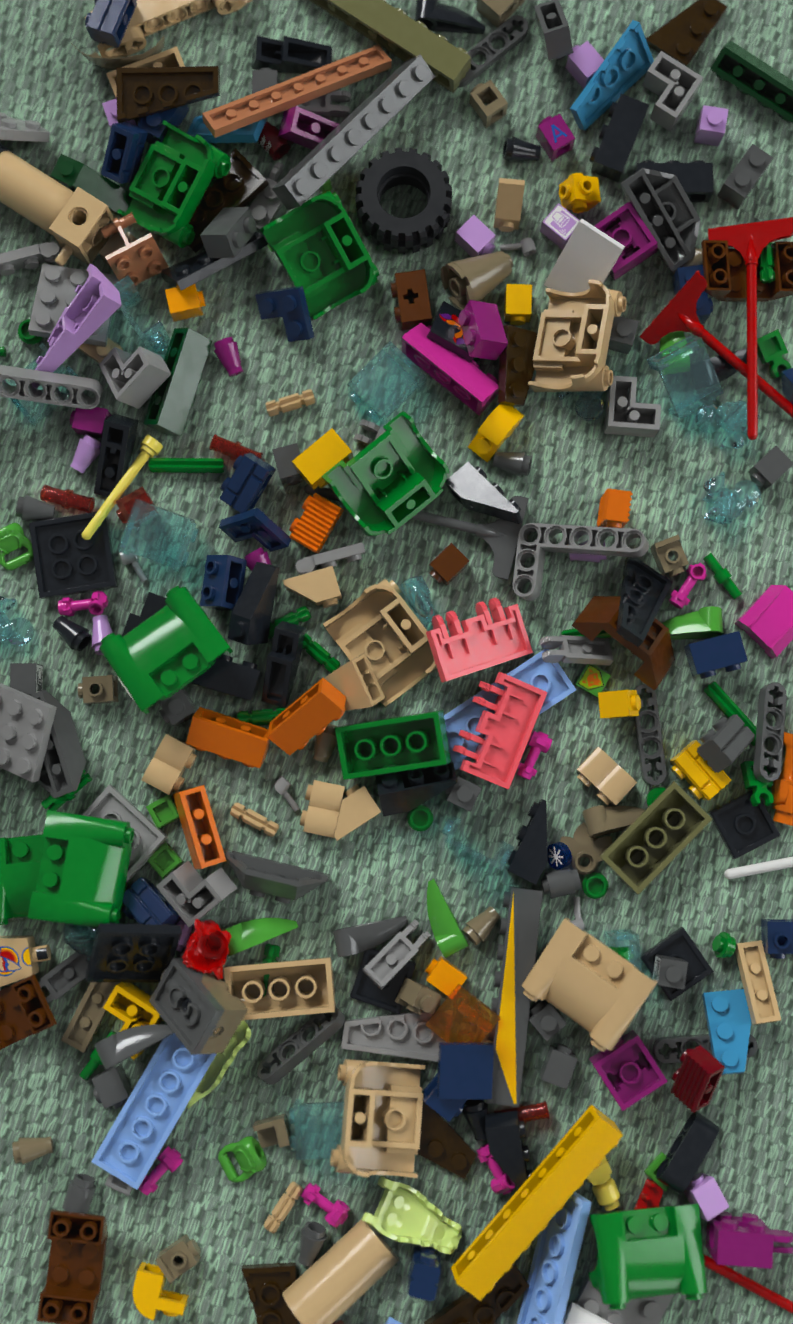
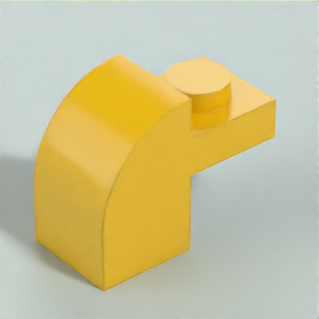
M499 404L477 430L478 433L468 448L488 463L502 443L514 432L525 415L513 406Z
M142 1262L137 1270L133 1287V1300L138 1311L153 1321L158 1310L171 1317L183 1316L189 1295L163 1290L166 1277L159 1266Z

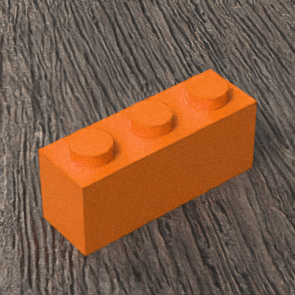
M323 677L269 723L267 738L289 756L296 750H302L313 736H319L333 720L337 721L343 716L346 696Z
M199 707L192 717L186 744L193 746V748L199 751L217 754L223 759H233L242 762L247 767L261 768L266 759L271 740L267 738L268 729Z
M201 785L174 793L173 798L194 868L203 869L225 862V854L205 786Z

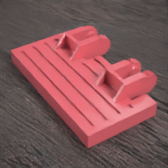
M497 597L490 599L488 605L493 622L488 607L484 602L476 604V617L460 622L457 614L454 611H449L445 616L451 637L448 635L442 616L436 615L432 617L434 630L426 632L441 682H446L533 653L518 604L508 606L503 611V607Z
M498 672L495 683L504 686V690L480 681L478 685L482 690L498 695L495 704L479 696H474L472 700L473 703L494 711L493 714L483 710L475 729L476 732L485 735L484 739L460 730L459 736L461 738L478 743L475 753L460 745H454L453 751L475 760L473 763L463 759L460 770L509 790L548 692L505 673Z

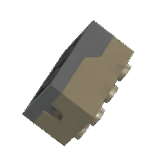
M173 958L168 968L163 971L160 978L161 981L149 1002L191 1055L223 1053L248 1009L238 997L232 996L229 993L228 985L223 980H218L213 972L204 974L197 970H192L182 963V958Z

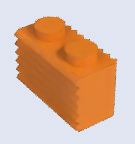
M607 489L600 498L597 527L623 528L628 523L631 510L629 507L632 505L630 502L633 495L631 491Z
M315 493L313 497L311 495L307 497L302 506V509L305 511L300 519L295 518L289 531L292 532L290 535L291 539L319 554L345 509Z

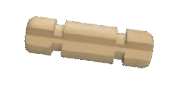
M309 389L302 391L300 395L296 393L279 398L277 402L275 400L266 402L265 406L268 415L275 416L280 411L285 413L302 408L304 404L306 406L315 403L313 391Z
M235 803L230 810V815L237 819L241 818L244 823L259 831L261 829L264 830V833L270 837H274L279 829L277 823L271 820L267 821L266 817L251 809H245V806L240 803Z
M290 1183L286 1193L282 1195L272 1210V1215H269L266 1219L264 1227L269 1232L276 1233L280 1227V1221H284L294 1206L295 1200H298L302 1194L303 1188L298 1183Z

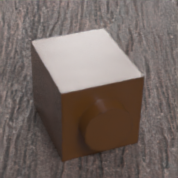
M450 543L429 564V569L431 570L429 575L438 584L443 582L447 586L468 566L469 560Z

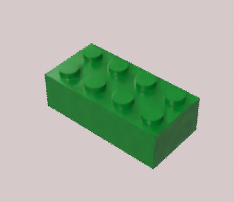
M443 710L355 723L335 728L343 780L446 765L451 762Z

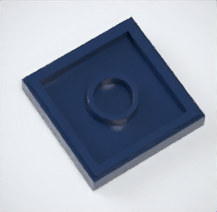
M492 1042L439 1043L437 1098L439 1100L492 1099L494 1044Z

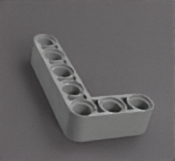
M0 365V397L81 409H93L99 404L103 388L101 383L92 378ZM5 379H12L17 385L11 386ZM31 383H39L43 389H35ZM58 387H66L69 390V393H61L58 390ZM90 390L96 396L88 397L85 395L84 391Z
M540 523L525 524L521 527L518 534L513 590L515 594L526 601H533L539 597L542 587L545 552L641 557L648 551L649 542L645 535L637 529ZM532 532H538L537 539L529 543L528 536ZM562 533L563 540L558 544H553V537L556 534ZM589 535V540L585 545H578V540L581 536ZM607 537H615V542L612 546H603L604 540ZM641 538L642 542L638 548H629L632 539ZM530 557H535L534 565L530 568H525V561ZM527 582H531V590L528 593L523 594V585Z

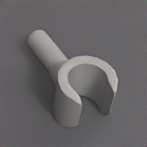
M529 237L522 239L519 243L500 245V251L522 249L524 256L536 253L534 241Z
M130 549L120 552L123 564L132 563L141 582L148 580L139 566L136 552Z
M280 776L274 784L275 790L287 800L293 811L296 812L300 808L287 792L292 784L283 776Z
M573 897L575 920L570 922L584 931L585 927L580 911V897Z

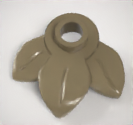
M583 822L576 828L573 838L561 837L560 850L564 857L571 860L573 869H577L579 874L588 875L595 871L598 862L603 861L599 856L612 844V838L610 836L590 838L586 824ZM584 856L589 859V864L585 867L580 865V859Z

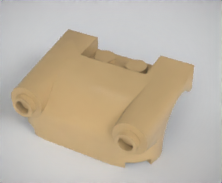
M589 279L588 281L590 289L578 293H568L546 288L545 292L549 296L550 301L548 310L544 309L540 317L533 355V368L536 370L535 381H528V385L534 392L606 391L608 386L612 385L613 371L609 370V367L605 364L614 317H619L626 310V297L622 295L621 291L608 289L601 281Z
M386 579L366 588L362 595L351 605L323 623L324 628L350 661L363 653L366 654L385 696L380 701L385 708L437 669L426 635L428 631L401 595H399L401 590L393 580L388 582Z
M564 918L522 984V987L525 989L523 994L534 1002H537L538 999L542 1001L545 999L590 1032L589 1035L592 1038L590 1043L602 1052L606 1049L612 1051L658 981L646 976L634 964L591 934L578 928L570 922V919Z
M345 1059L343 1064H339L337 1078L346 1087L341 1144H338L336 1149H332L330 1155V1165L335 1167V1172L357 1174L363 1177H369V1175L418 1177V1174L414 1172L415 1155H418V1149L420 1148L423 1105L420 1075L421 1069H425V1065Z

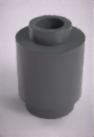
M570 868L547 872L545 873V878L541 879L544 895L549 894L551 899L574 894L576 890L581 889L577 869L570 870Z
M75 1174L74 1178L69 1182L62 1208L67 1212L88 1214L96 1189L94 1185L95 1179L86 1174Z

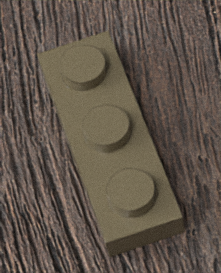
M90 982L61 1041L83 1053L86 1052L107 1012L103 1007L115 986L121 982Z

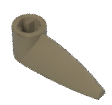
M599 805L584 810L582 815L590 838H595L628 828L645 809L632 806Z

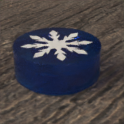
M556 842L547 847L548 863L551 867L559 870L570 865L572 854L565 843Z

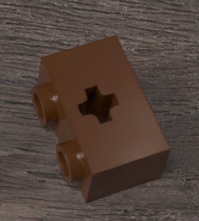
M425 269L395 273V282L390 283L392 299L397 298L398 307H394L396 323L401 322L402 330L413 329L420 323L426 327L432 326ZM412 297L414 303L409 304L407 298Z

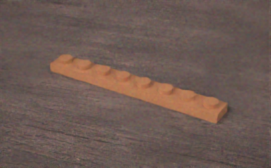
M376 45L202 113L203 122L214 138H217L391 69L392 60L380 45Z

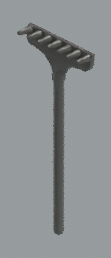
M309 484L304 487V491L307 494L314 495L318 493L327 499L340 501L332 489L320 488L318 486L313 490ZM522 496L511 498L521 509L519 513L522 522L520 524L503 519H498L495 522L484 525L474 524L424 511L418 512L411 519L476 534V536L481 537L490 545L494 553L493 575L497 578L508 580L517 547L518 534L522 527L529 498Z

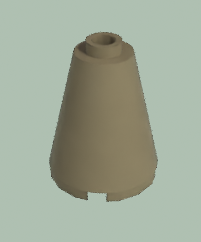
M497 251L448 262L441 268L442 285L444 290L449 288L453 295L449 297L451 303L462 311L469 300L481 301L512 273L513 261L508 254H505L503 251Z

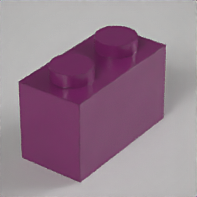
M295 106L284 111L278 137L313 150L339 123Z
M469 300L464 310L459 314V324L463 331L464 342L469 356L497 360L508 344L497 304Z

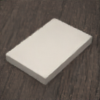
M581 219L546 279L544 286L557 291L578 293L590 289L589 279L601 281L603 284L625 246L584 219Z

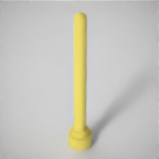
M146 435L140 443L142 445L140 448L141 452L82 532L81 536L84 540L92 538L149 457L157 456L162 450L163 445L150 435Z

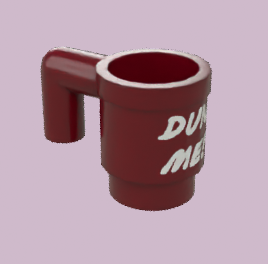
M266 122L258 142L270 157L277 161L287 154L294 143L278 137L279 129L276 126H272L270 122Z

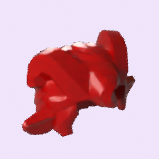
M195 919V931L187 941L185 954L182 956V963L187 968L204 974L213 972L216 978L221 980L223 979V966L225 965L226 957L230 953L229 943L231 934L227 930L222 931L219 925L211 919L201 921Z

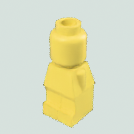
M606 1156L602 1159L600 1166L593 1170L586 1180L592 1183V1191L597 1203L603 1206L605 1211H610L620 1205L618 1201L620 1193L614 1179L610 1177L612 1170Z

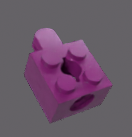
M630 201L594 225V227L625 246L609 273L614 281L657 252L658 242Z
M634 1030L621 1036L612 1051L606 1049L604 1052L600 1051L589 1058L622 1111L668 1082Z
M723 1211L707 1221L705 1247L718 1265L772 1269L773 1252L793 1253V1245L791 1244L793 1242V1233L786 1230L769 1229L758 1215L743 1213L742 1217L732 1216L729 1212Z

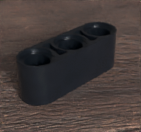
M693 1112L668 1151L666 1158L661 1163L656 1173V1179L679 1195L682 1194L689 1186L717 1138L719 1126L699 1112Z

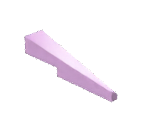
M90 264L86 269L89 277L83 286L78 285L75 289V292L78 294L70 305L64 309L47 340L50 347L44 357L39 356L36 363L38 366L35 370L53 373L121 306L119 291L96 266ZM31 383L35 389L40 386L39 383Z

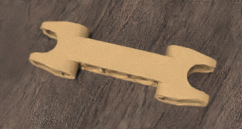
M137 0V6L119 48L107 50L111 46L106 45V43H100L97 47L102 58L130 56L145 48L147 44L145 37L215 7L221 15L233 13L252 0Z

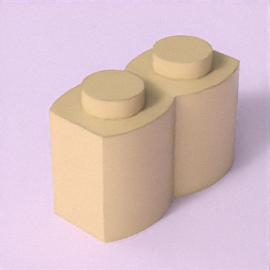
M166 734L147 767L142 781L168 795H171L174 791L178 792L185 781V778L182 777L185 769H191L197 758V755L194 754L196 749L193 746L187 745L182 740Z
M596 747L576 769L579 773L577 778L586 787L589 788L590 785L595 787L599 791L596 796L607 806L610 803L616 806L637 784L600 747Z
M314 780L313 785L308 784L305 800H309V806L307 811H302L300 826H304L303 832L335 838L334 835L345 786Z

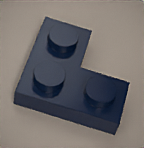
M303 286L255 294L261 320L282 317L288 342L309 340L315 337Z
M259 508L222 519L219 528L233 541L240 542L254 537L270 552L289 547L291 538Z

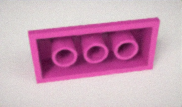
M420 323L405 333L402 337V354L480 416L498 395L499 381L490 373L485 374L478 369L479 365L474 360L469 362L427 338L431 326L426 327Z

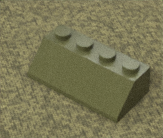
M673 781L599 857L633 893L639 895L702 831L712 818Z

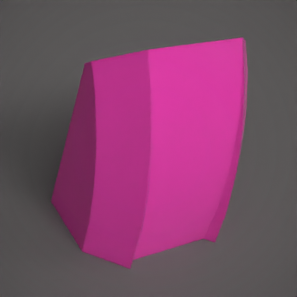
M770 585L735 622L741 630H744L765 650L764 652L771 659L777 657L793 640V591L786 585Z

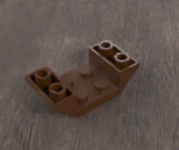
M703 240L701 242L704 278L707 280L705 292L718 301L747 302L746 266L740 252L736 249H728V241ZM774 242L771 245L774 257V282L763 284L760 281L759 272L761 268H759L758 263L757 302L771 301L793 295V242Z
M594 596L572 626L591 641L602 630L606 631L613 639L620 642L632 654L642 660L634 675L655 691L675 661L669 629L655 618L645 640L637 647L616 633L620 596Z
M35 974L0 991V1050L57 1024Z
M51 1210L47 1239H52L47 1281L46 1286L40 1293L37 1321L57 1324H93L102 1286L108 1238L106 1216Z

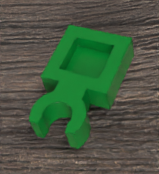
M779 329L757 339L758 356L762 364L770 363L769 374L773 379L780 376L777 370L778 366H781L783 371L791 368L790 363L782 357L788 351Z
M744 761L740 766L745 789L753 790L750 798L752 806L756 807L761 803L759 796L764 799L765 806L771 805L774 798L768 789L774 785L773 781L768 783L758 781L753 772L754 761ZM764 766V771H767L768 774H771V770H768L767 767Z

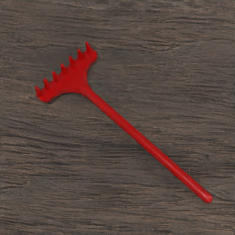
M793 217L708 229V240L728 241V247L738 250L745 260L747 293V436L750 440H755L758 437V258L763 248L769 243L789 238L793 235Z
M697 270L639 337L646 343L653 345L671 332L684 331L692 333L747 379V365L710 334L698 319L696 303L707 287V280ZM758 375V389L793 418V404Z
M647 1178L633 1210L659 1207L663 1189L657 1183ZM704 1254L706 1268L793 1314V1301L726 1265L716 1264L713 1258Z

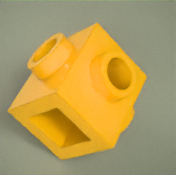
M582 173L569 175L559 185L561 205L566 210H572L573 213H582L589 211L600 203L598 177L584 176Z

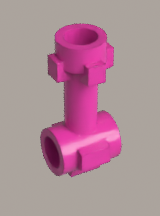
M699 563L688 566L685 582L679 591L673 590L670 594L669 602L679 609H682L684 605H688L690 602L687 598L688 594L697 581H703L707 576L705 565Z
M102 591L93 592L91 599L73 601V598L66 597L58 601V611L61 616H74L75 611L89 610L93 615H101L104 612V608L107 607L109 600Z
M532 731L527 745L531 746V749L524 764L519 763L516 773L518 776L527 780H531L532 776L535 777L537 770L533 767L540 752L547 753L552 744V739L548 738L549 735L541 731Z
M488 1143L481 1146L476 1152L480 1162H486L494 1176L491 1180L493 1192L496 1194L502 1193L503 1195L512 1192L516 1185L506 1173L504 1174L500 1165L489 1153Z
M167 1146L157 1157L160 1163L149 1175L145 1176L138 1189L145 1195H149L151 1192L154 1193L159 1187L156 1182L167 1170L173 1173L183 1162V1159L180 1157L181 1154L174 1147L171 1149Z
M309 1182L300 1195L304 1199L303 1202L308 1206L313 1202L327 1212L325 1220L333 1227L337 1228L340 1224L343 1225L349 1216V1206L339 1199L333 1204L319 1193L320 1186Z

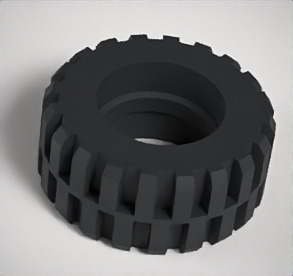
M395 148L394 153L389 154L388 150L380 153L379 160L374 157L368 162L369 169L363 168L360 173V180L356 184L357 218L359 224H362V231L366 236L371 235L372 243L376 246L382 243L384 250L389 252L392 251V248L398 249V254H405L407 249H412L413 253L419 252L422 245L428 248L433 245V238L439 239L442 236L444 228L448 226L450 221L452 185L449 184L447 172L442 171V165L437 160L431 161V155L423 152L422 155L417 154V149L409 148V152L402 151V148ZM410 185L421 190L427 197L428 203L425 209L418 215L410 218H398L388 214L381 207L380 198L388 189L394 186Z

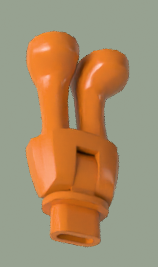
M784 732L783 745L786 747L784 763L779 778L773 781L774 785L772 786L774 798L772 804H774L773 809H775L773 821L793 826V734Z

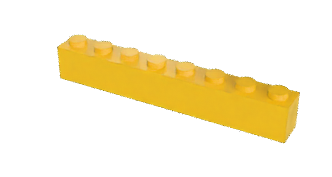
M592 1104L453 1264L451 1270L457 1285L480 1301L487 1293L493 1290L496 1282L504 1273L511 1269L514 1261L522 1252L529 1248L533 1239L547 1227L552 1217L563 1209L566 1201L576 1190L581 1188L584 1180L590 1173L600 1166L602 1159L608 1152L618 1145L623 1134L614 1121Z

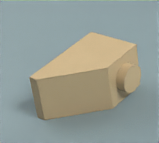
M499 178L493 228H499L502 232H512L519 229L525 180Z
M333 566L283 580L286 589L317 606L323 604V608L337 605V600L342 599Z
M356 784L344 792L347 797L342 800L334 835L337 841L382 812L366 786L360 788Z

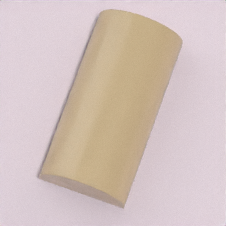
M331 957L224 967L225 983L229 987V993L232 996L238 997L248 1009L242 1020L335 1012V987ZM270 974L267 994L263 996L265 994L264 975Z
M361 1219L282 1293L284 1300L301 1324H333L399 1261V1258L375 1229Z

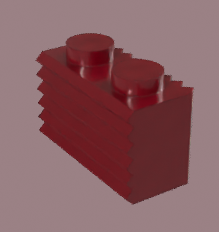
M701 1045L694 1049L689 1048L681 1055L680 1061L682 1065L672 1076L674 1084L671 1088V1093L675 1094V1097H678L679 1101H682L691 1112H696L710 1103L717 1087L716 1085L722 1076L721 1074L726 1068Z

